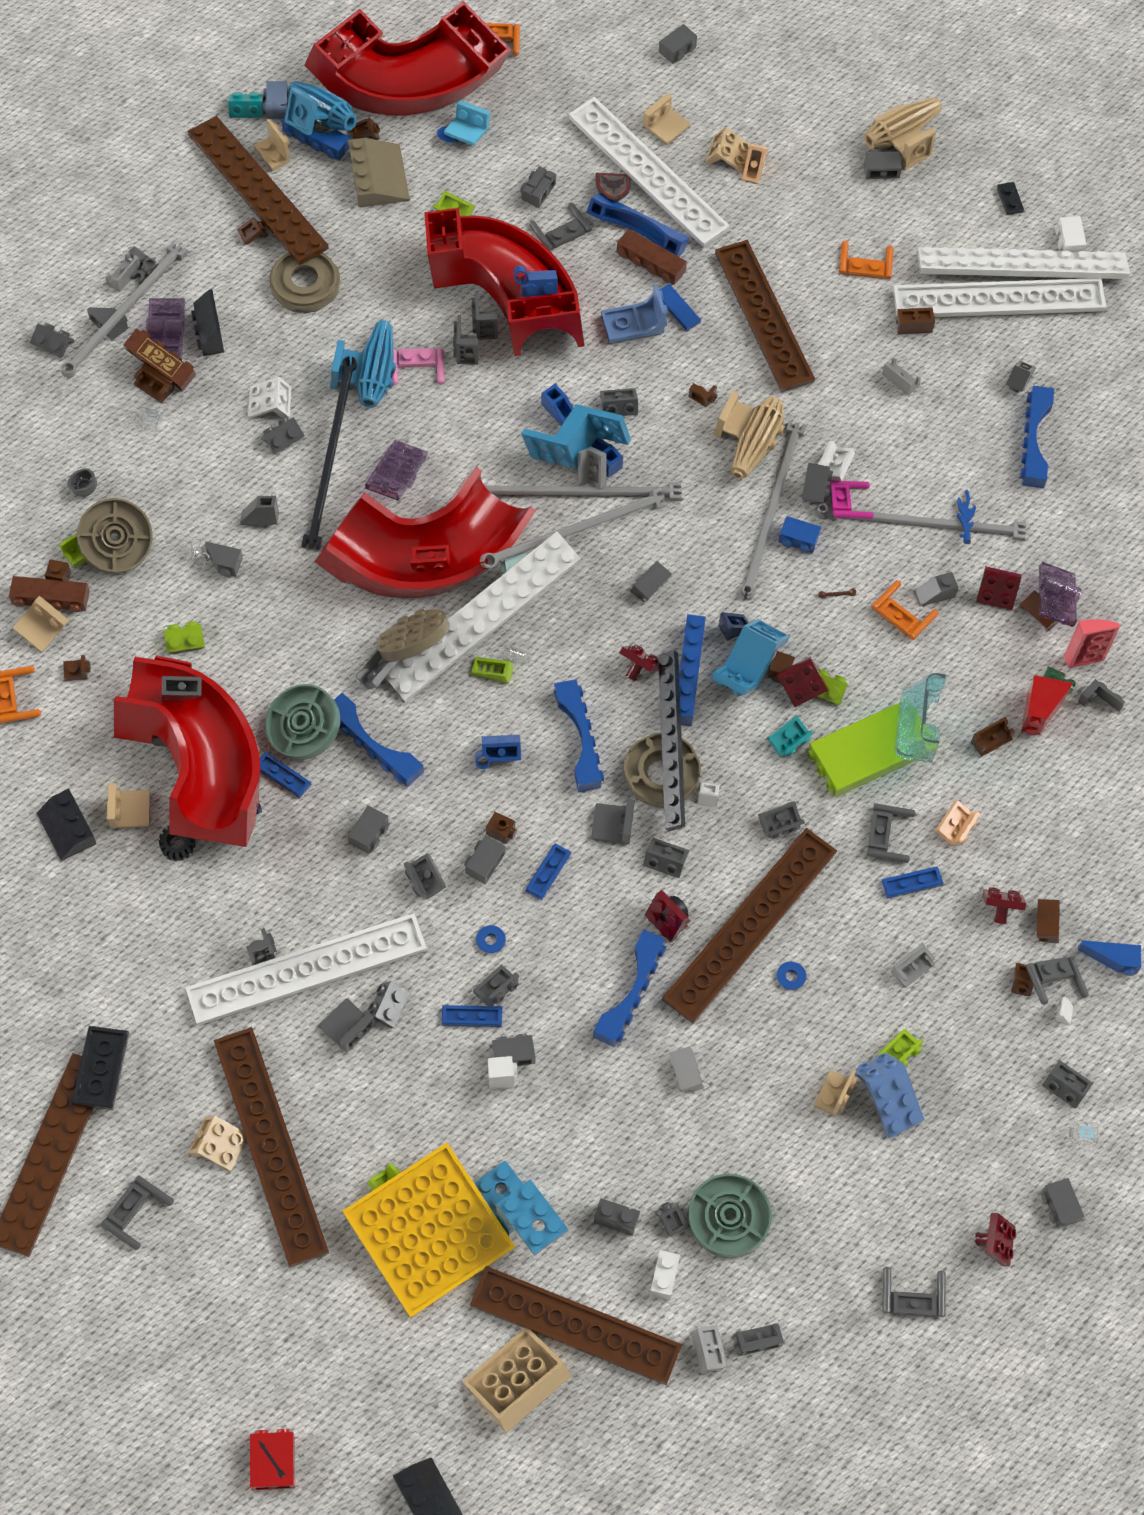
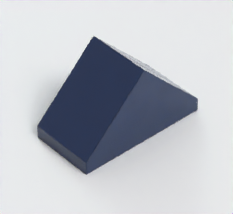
M722 612L718 627L726 640L729 641L739 636L743 626L749 622L744 614Z

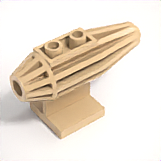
M932 97L903 106L900 104L884 114L878 115L874 118V123L864 135L866 145L870 149H888L894 146L903 155L901 166L904 170L930 157L933 151L936 131L930 128L923 132L921 129L941 112L942 104L940 100Z
M733 390L718 418L714 436L721 438L723 432L739 438L731 472L734 477L742 479L748 477L765 455H768L770 449H775L778 442L776 437L777 435L781 436L785 428L782 425L784 421V404L777 397L770 396L755 408L738 402L740 393Z

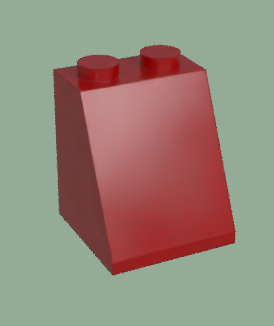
M1034 675L1027 691L1021 731L1026 732L1028 735H1040L1064 703L1072 683Z

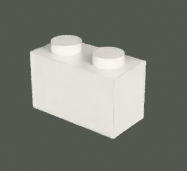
M1060 217L1058 225L1055 226V234L1059 235V250H1068L1070 252L1085 251L1087 244L1081 217Z
M512 1056L488 1058L489 1089L514 1088V1081H517L518 1072L517 1063H513Z
M659 1251L650 1291L651 1297L670 1301L680 1258L679 1254Z

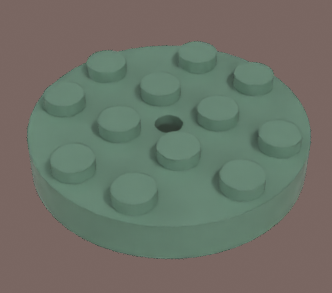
M311 684L295 685L280 693L270 705L265 719V732L269 743L280 754L293 760H307L323 753L333 743L340 727V711L336 701L325 690Z
M720 1174L703 1182L693 1194L688 1211L689 1227L695 1240L709 1253L723 1258L743 1257L756 1250L765 1240L772 1220L771 1206L765 1192L754 1181L738 1174ZM731 1213L733 1219L727 1220L726 1214Z

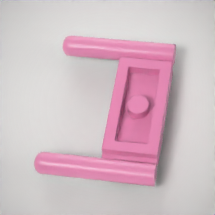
M434 348L399 349V351L393 349V362L397 363L395 373H391V378H394L393 385L398 383V367L437 366V382L439 384L444 383V353L442 348L434 350Z

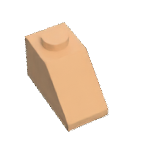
M753 143L749 146L742 180L759 183L768 147Z

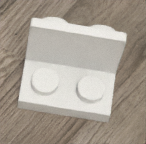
M280 377L250 386L248 417L254 418L274 411L281 418H290L292 387Z

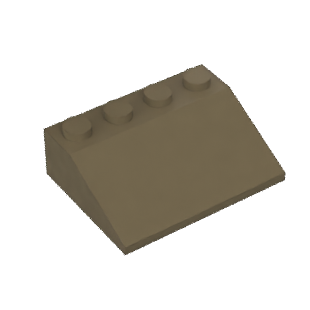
M369 138L348 140L358 207L410 201L400 144Z

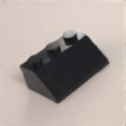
M209 289L193 303L194 310H191L193 321H197V325H194L195 335L200 336V339L197 340L198 350H202L203 356L224 353L213 290Z
M69 788L50 797L36 813L61 861L97 844Z
M432 1457L412 1464L393 1475V1479L412 1515H463Z

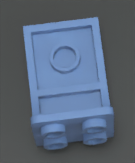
M657 285L653 286L651 296L641 303L601 311V318L609 344L664 333V328L667 325L666 315H668L667 305L663 304V292L658 289Z
M883 1053L876 1056L870 1062L860 1064L855 1069V1075L863 1081L873 1098L885 1133L889 1138L925 1120L907 1070L902 1062L890 1054Z

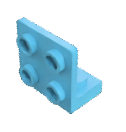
M459 100L455 118L444 130V135L469 145H475L488 130L491 112Z

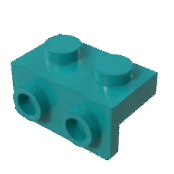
M234 92L230 94L228 99L229 117L262 118L264 95L258 92H251L249 94Z
M796 715L770 734L767 740L779 756L786 755L788 757L797 751L795 749L797 746H802L811 740L810 736L814 732L812 730L808 731Z

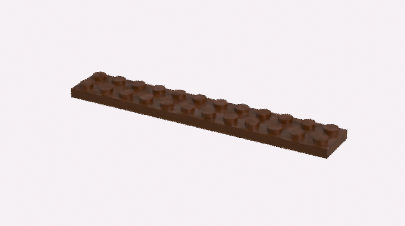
M217 116L188 130L189 137L299 265L329 249L327 242Z
M806 828L662 997V1001L694 1024L836 855L837 850Z
M250 1027L213 1040L289 1268L329 1254L253 1028Z

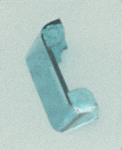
M932 673L902 691L895 752L900 758L933 762L940 741V731L936 726L926 724V714L931 703L939 702L941 690L945 685L946 674Z

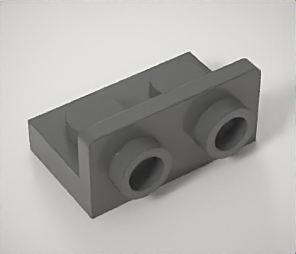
M636 388L600 391L602 411L622 416L638 414Z
M377 650L358 672L356 678L368 690L376 688L398 661L384 660Z
M652 838L646 851L643 866L680 878L689 850Z
M265 928L261 929L263 940L253 941L249 946H246L252 966L275 958L274 952H277L274 945L275 942L272 934H267Z
M1060 1060L1042 1084L1043 1087L1073 1108H1077L1093 1085L1091 1081Z

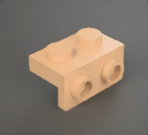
M958 800L954 801L935 832L951 845L962 844L968 838L967 834L970 829L977 824V818L980 813L977 811L970 812Z

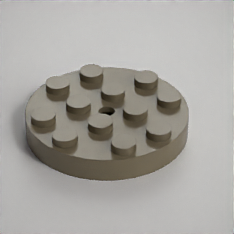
M109 498L96 502L85 511L79 521L76 537L82 556L91 566L102 572L119 574L136 568L144 561L152 545L153 532L148 517L138 506L124 499ZM111 534H117L118 538L116 540H112Z
M420 609L414 615L401 617L398 619V623L379 635L380 639L377 642V649L386 661H400L413 657L440 641L448 632L450 623L442 610L432 609L425 611Z

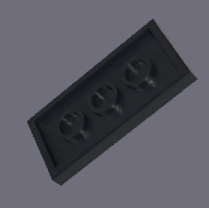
M96 1026L88 1027L72 1105L113 1110L129 1039V1031Z

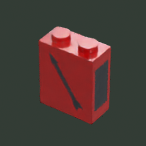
M277 1429V1433H268V1430H256L255 1434H250L251 1490L295 1488L294 1432H290V1429Z

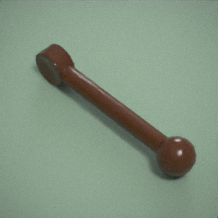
M853 588L842 592L825 593L820 591L818 596L819 598L838 595L855 596L857 591Z

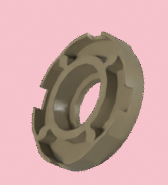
M287 253L276 261L271 269L269 277L271 293L284 308L295 312V310L306 311V313L319 311L333 302L339 293L340 273L338 267L324 253L315 256L301 265ZM309 269L315 271L318 278L309 287H299L291 280L292 274L299 270Z
M654 733L637 740L629 749L624 762V779L632 794L643 803L654 807H664L663 785L653 783L649 779L647 771L652 763L662 760L661 733ZM682 738L685 801L694 793L698 786L701 763L692 745Z

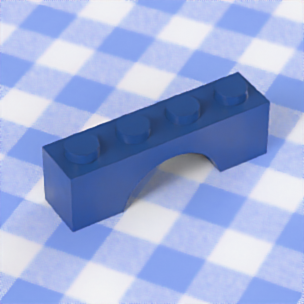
M285 117L281 121L282 132L285 135L298 139L302 144L310 145L314 150L325 153L331 159L335 158L340 161L349 150L348 140H350V137L338 130H333L329 133L312 131V135H306L286 123Z

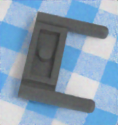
M572 202L568 204V208L576 219L547 232L546 235H544L535 221L529 223V226L541 243L550 251L592 231L588 222Z
M874 803L867 856L908 863L910 861L908 855L887 852L892 814L914 817L916 815L915 810Z
M1073 956L1026 965L1036 993L1043 1005L1048 1003V998L1041 984L1044 982L1073 977L1081 997L1086 998L1089 995Z
M138 1175L100 1226L134 1250H138L141 1244L126 1234L123 1229L131 1222L150 1197V1194L168 1206L173 1205L174 1199Z
M885 1267L883 1269V1313L946 1317V1273L942 1270L937 1272V1295L891 1292V1268Z

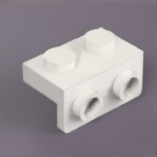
M829 441L818 464L830 466V470L833 471L831 480L842 481L855 452L853 448L837 447L834 441Z

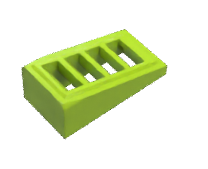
M475 657L470 674L509 684L514 667L510 661ZM480 664H484L482 671H479ZM488 665H490L491 667L489 672H486Z

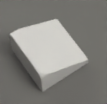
M702 782L700 784L698 804L716 807L720 785Z
M1066 997L1061 998L1058 1003L1056 1021L1070 1024L1073 1005Z

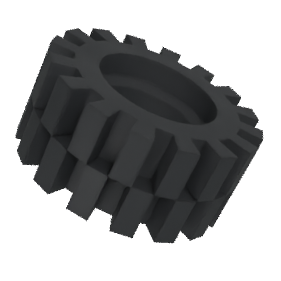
M167 826L168 830L164 828L162 830L163 834L159 835V845L163 855L167 856L169 860L173 858L174 861H177V859L183 861L185 856L189 858V854H193V848L196 846L195 839L170 835L169 826ZM174 837H182L185 843L181 848L175 849L170 846V841Z

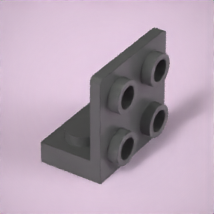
M475 291V298H471L473 333H476L478 340L498 339L497 313H479L478 291Z
M458 315L457 322L454 321L453 357H457V364L478 365V339L462 338L461 315Z
M627 799L626 806L596 803L591 839L630 844L635 800Z
M346 998L319 1024V1027L347 1053L375 1026V1019L369 1012L365 1015Z

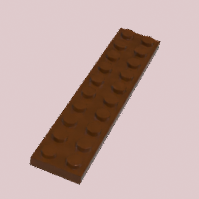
M744 240L715 249V255L781 392L813 383L815 377L749 241Z
M72 1053L0 1217V1247L30 1257L94 1109L72 1105L82 1058L81 1055Z
M488 1266L484 1269L470 1303V1307L666 1386L682 1346L678 1342Z

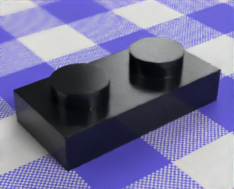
M1015 183L998 184L997 191L1006 215L1023 213L1024 208Z

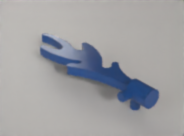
M965 490L966 503L963 504L960 497L957 499L960 513H957V518L964 529V534H960L959 538H963L964 544H970L971 534L969 531L974 522H968L974 517L976 506L974 505L972 509L968 508L970 495L968 490Z

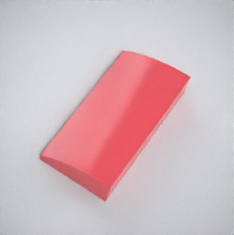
M1101 619L1079 621L1064 654L1068 667L1072 668L1104 661L1120 628L1119 623Z

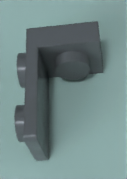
M1096 679L1085 689L1078 700L1079 703L1085 706L1088 701L1092 703L1098 695L1119 712L1125 704L1120 695L1113 693L1104 683Z

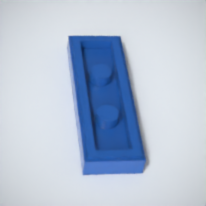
M670 284L659 289L663 292V304L667 305L668 311L686 331L701 323L699 316Z
M266 751L260 757V772L299 799L312 785L309 780Z
M554 843L525 889V892L542 901L572 852Z
M938 866L885 878L881 881L887 899L940 887L944 884Z
M442 1005V1026L502 1027V1006H492L489 1008L488 1006Z

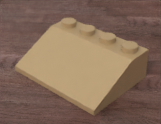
M524 1328L463 1381V1384L493 1420L507 1433L565 1383L571 1375L565 1363L531 1330Z

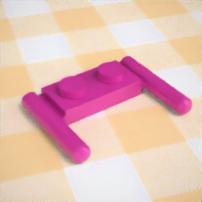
M831 480L830 493L833 518L873 519V512L852 511L849 489H868L870 483Z

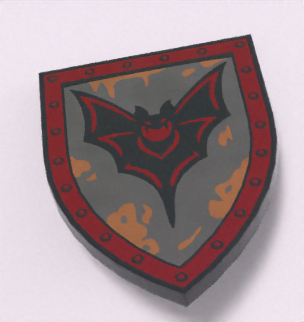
M595 173L596 188L603 197L612 202H617L628 195L630 191V177L627 174Z

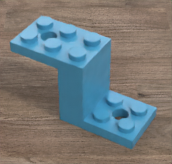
M578 404L574 406L555 436L525 428L521 433L530 457L535 460H542L550 464L573 469L578 468V452L591 447L597 437L602 440L606 439L628 445L631 441L622 415Z
M759 619L744 625L725 665L715 670L711 678L715 679V682L720 686H728L732 689L733 693L739 696L748 694L759 687L777 649L786 644L790 636Z
M506 1160L474 1182L506 1232L510 1235L516 1231L534 1256L568 1232L567 1226L531 1179L523 1184ZM503 1184L507 1187V1191L504 1194H498L495 1191V1187ZM535 1221H542L545 1227L541 1231H536L533 1228V1223Z

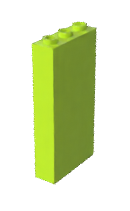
M908 698L811 742L807 754L811 761H815L820 777L825 778L828 791L830 793L833 792L835 797H838L934 753L938 743L913 702Z

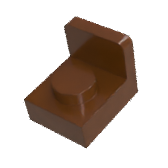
M370 117L357 122L352 129L354 139L372 136L375 140H379V125Z
M254 217L237 229L246 245L260 235L264 238L268 237L265 231L267 229L262 221H257Z
M693 383L689 388L688 397L707 407L709 403H714L718 396L716 394L717 386L713 385L709 391H706L704 387Z
M81 655V660L63 661L65 681L88 679L91 665L90 661L86 660L85 655Z
M1016 963L1011 993L1031 996L1034 985L1027 971L1026 964Z

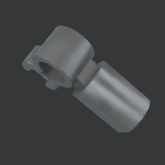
M133 246L128 252L132 259L134 255L139 257L141 267L140 270L134 271L131 276L132 279L141 277L138 279V283L141 284L157 267L155 259L149 258L140 249Z

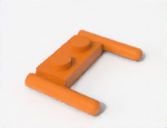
M486 23L502 41L513 40V55L518 56L520 25Z
M848 241L842 242L839 274L891 279L893 246H887L886 262L882 260L849 257L848 259L849 243Z
M896 580L871 605V608L878 611L879 615L906 636L908 635L911 640H914L938 616L939 612L936 609L932 610L920 623L915 616L892 598L889 599L901 586V582Z
M34 666L0 671V724L41 716L39 709L18 713L13 681L14 676L34 673Z

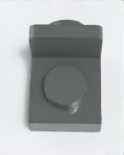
M666 1202L659 1206V1210L655 1211L656 1216L660 1217L668 1236L672 1237L688 1228L677 1204Z

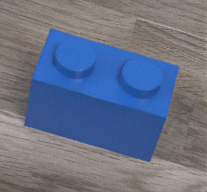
M786 516L778 542L782 543L785 547L798 548L804 553H813L820 536L821 526Z

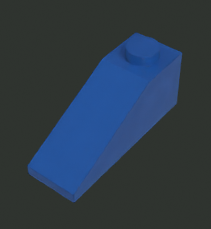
M1082 940L1078 946V951L1116 972H1122L1126 976H1133L1141 969V945Z

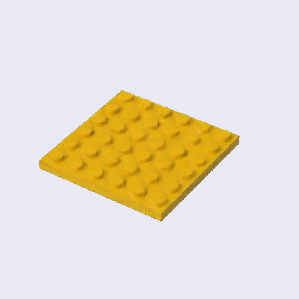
M447 1142L342 1210L345 1218L410 1318L515 1248L508 1234Z

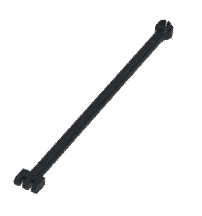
M349 356L345 357L342 361L344 372L309 535H303L302 548H306L307 541L309 542V549H313L314 542L317 543L316 550L321 548L322 537L318 536L351 377L353 371L357 368V362L354 357H352L351 361L352 367H347L350 364Z

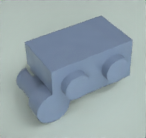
M267 81V88L263 89L264 99H266V102H263V111L266 112L268 119H283L288 105L287 81Z

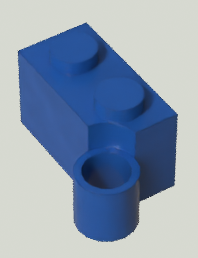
M521 265L513 269L514 280L520 284L522 297L558 293V279L555 270L527 272V269ZM524 273V276L518 277L517 274Z
M520 734L481 736L482 750L477 751L475 754L477 768L486 769L489 767L490 762L521 760ZM480 757L487 758V761L480 762L478 761V759Z

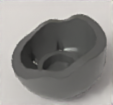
M84 468L75 471L68 479L67 484L68 488L75 495L85 497L95 491L97 479L93 471Z

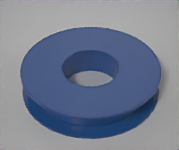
M488 925L478 931L476 942L482 951L495 953L504 947L506 936L501 928ZM493 935L497 941L490 945L486 943L485 939L487 936Z
M786 962L778 968L777 980L784 988L795 990L804 985L806 971L799 963ZM794 972L797 975V979L789 981L786 978V973Z

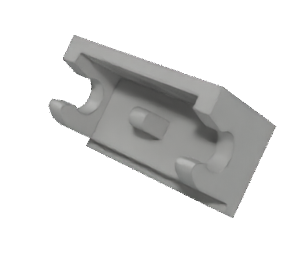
M129 252L125 254V261L112 276L110 274L106 276V284L121 292L132 279V273L140 270L139 257L134 255L132 259Z
M893 357L891 363L887 361L884 364L882 375L907 395H910L920 386L921 378L918 376L916 379L896 364L897 359Z
M922 943L893 965L891 973L906 988L935 965L933 962L935 957L925 947V944Z
M689 1046L670 1052L681 1092L689 1093L704 1089L692 1048Z
M718 1325L697 1328L691 1335L701 1375H706L711 1371L719 1372L726 1368L727 1362Z

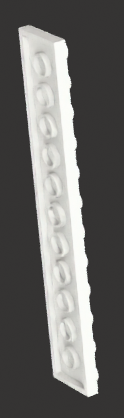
M595 97L569 114V119L703 248L729 230L730 225Z
M918 247L917 251L920 274L1129 279L1130 277L1126 253L947 247Z
M1099 278L893 286L896 318L898 309L933 307L934 317L1097 312L1106 310L1102 279Z
M555 532L448 619L450 628L440 641L420 654L398 661L385 678L402 699L407 702L577 565L581 558L558 532Z
M413 913L185 988L197 1026L425 952L427 948Z

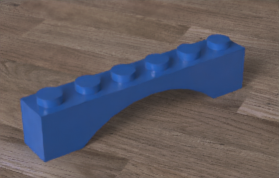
M600 193L591 197L586 212L599 220L629 228L678 257L685 252L690 238L618 201L612 202Z
M556 383L541 393V405L562 426L574 408L567 395ZM597 437L591 447L606 453V476L609 478L623 468V456L612 444Z
M1033 385L1031 392L1027 393L1026 403H1029V407H1026L1025 418H1028V422H1025L1024 433H1027V435L1024 437L1022 448H1025V453H1022L1021 463L1024 464V468H1021L1020 479H1023L1022 486L1045 487L1048 463L1039 450L1036 431L1039 423L1051 411L1055 388Z
M687 614L679 673L681 725L692 726L706 619V616Z
M577 679L554 683L557 706L573 721L581 737L582 752L574 772L578 792L601 788V782L604 781L603 771L598 768L600 759L598 753H595L593 748L596 747L595 738L590 736L589 730H592L591 722L585 716L587 706L581 699L583 697L582 686H578Z
M341 693L334 699L340 711L341 732L346 736L350 735L359 748L363 747L367 750L368 756L372 760L377 759L381 763L382 769L387 773L390 771L400 785L404 784L409 787L424 773L423 764L411 753L388 749L373 740L359 722L356 704L344 693Z
M643 929L634 952L638 971L634 986L619 1005L601 1015L593 1031V1038L613 1047L616 1046L617 1042H622L625 1035L623 1029L625 1025H630L634 1016L631 1013L634 1008L639 1007L642 997L639 996L642 990L646 992L650 984L648 978L650 974L654 975L657 970L658 963L656 961L658 957L662 958L667 947L664 946L665 938Z

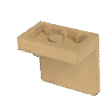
M667 93L644 112L643 126L664 143L669 144L690 126V122L671 108L672 97Z
M268 119L266 121L269 137L254 144V148L268 167L274 171L290 163L289 155L291 154L288 149V138L286 135L281 134L276 123Z
M725 127L714 135L705 162L713 164L722 159L739 172H743L751 144Z
M39 596L13 626V630L40 652H43L69 620Z
M108 783L107 821L110 828L149 827L150 791L118 790L116 783Z
M830 1070L814 1107L835 1117L838 1111L842 1113L858 1079L854 1077L856 1070H852L849 1078Z
M215 1115L206 1116L188 1154L193 1157L202 1156L220 1167L231 1171L246 1141L245 1133Z

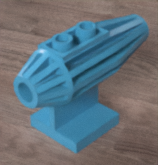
M294 81L290 84L285 115L286 123L306 135H312L315 120L332 130L349 131L355 127L357 117L352 110V106L345 100L325 88L299 81Z
M386 320L376 322L363 352L344 349L345 341L338 340L331 370L330 388L337 389L338 383L342 381L343 359L349 356L350 364L347 367H352L351 361L352 357H354L357 362V368L352 373L350 384L356 385L360 404L369 408L376 407L384 395H387L388 388L392 389L394 378L390 377L391 373H395L397 363L393 362V326Z

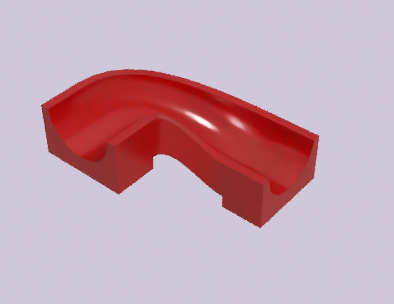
M462 1L443 16L439 23L427 32L401 43H388L382 40L383 32L361 9H358L313 44L304 66L328 91L345 100L356 109L375 114L405 116L433 111L468 96L500 70L511 49L465 1Z
M459 208L424 212L427 255L434 289L475 284L487 291L498 304L509 324L514 356H521L522 345L531 334L549 328L563 330L575 339L578 347L585 346L577 290L559 260L540 241L515 225L499 219L476 215L460 216ZM521 265L527 269V272L555 270L558 279V293L522 297L520 284L514 280L513 269ZM518 273L517 276L522 277L524 273Z
M477 466L461 482L446 506L423 517H399L364 492L351 507L314 562L341 582L349 581L355 586L373 594L394 598L435 596L461 587L487 571L489 568L482 567L481 563L487 564L488 558L480 562V557L485 553L494 554L512 547L536 510L531 506L528 508L513 507L499 500L483 484L481 480L482 470ZM450 546V568L442 571L434 569L426 570L425 572L413 571L410 565L412 547Z
M135 656L127 698L115 696L114 738L152 744L155 736H157L170 750L179 776L169 797V834L247 847L256 824V812L259 804L260 758L254 734L245 715L233 698L220 685L203 673L188 666ZM162 676L201 677V697L182 702L161 701Z

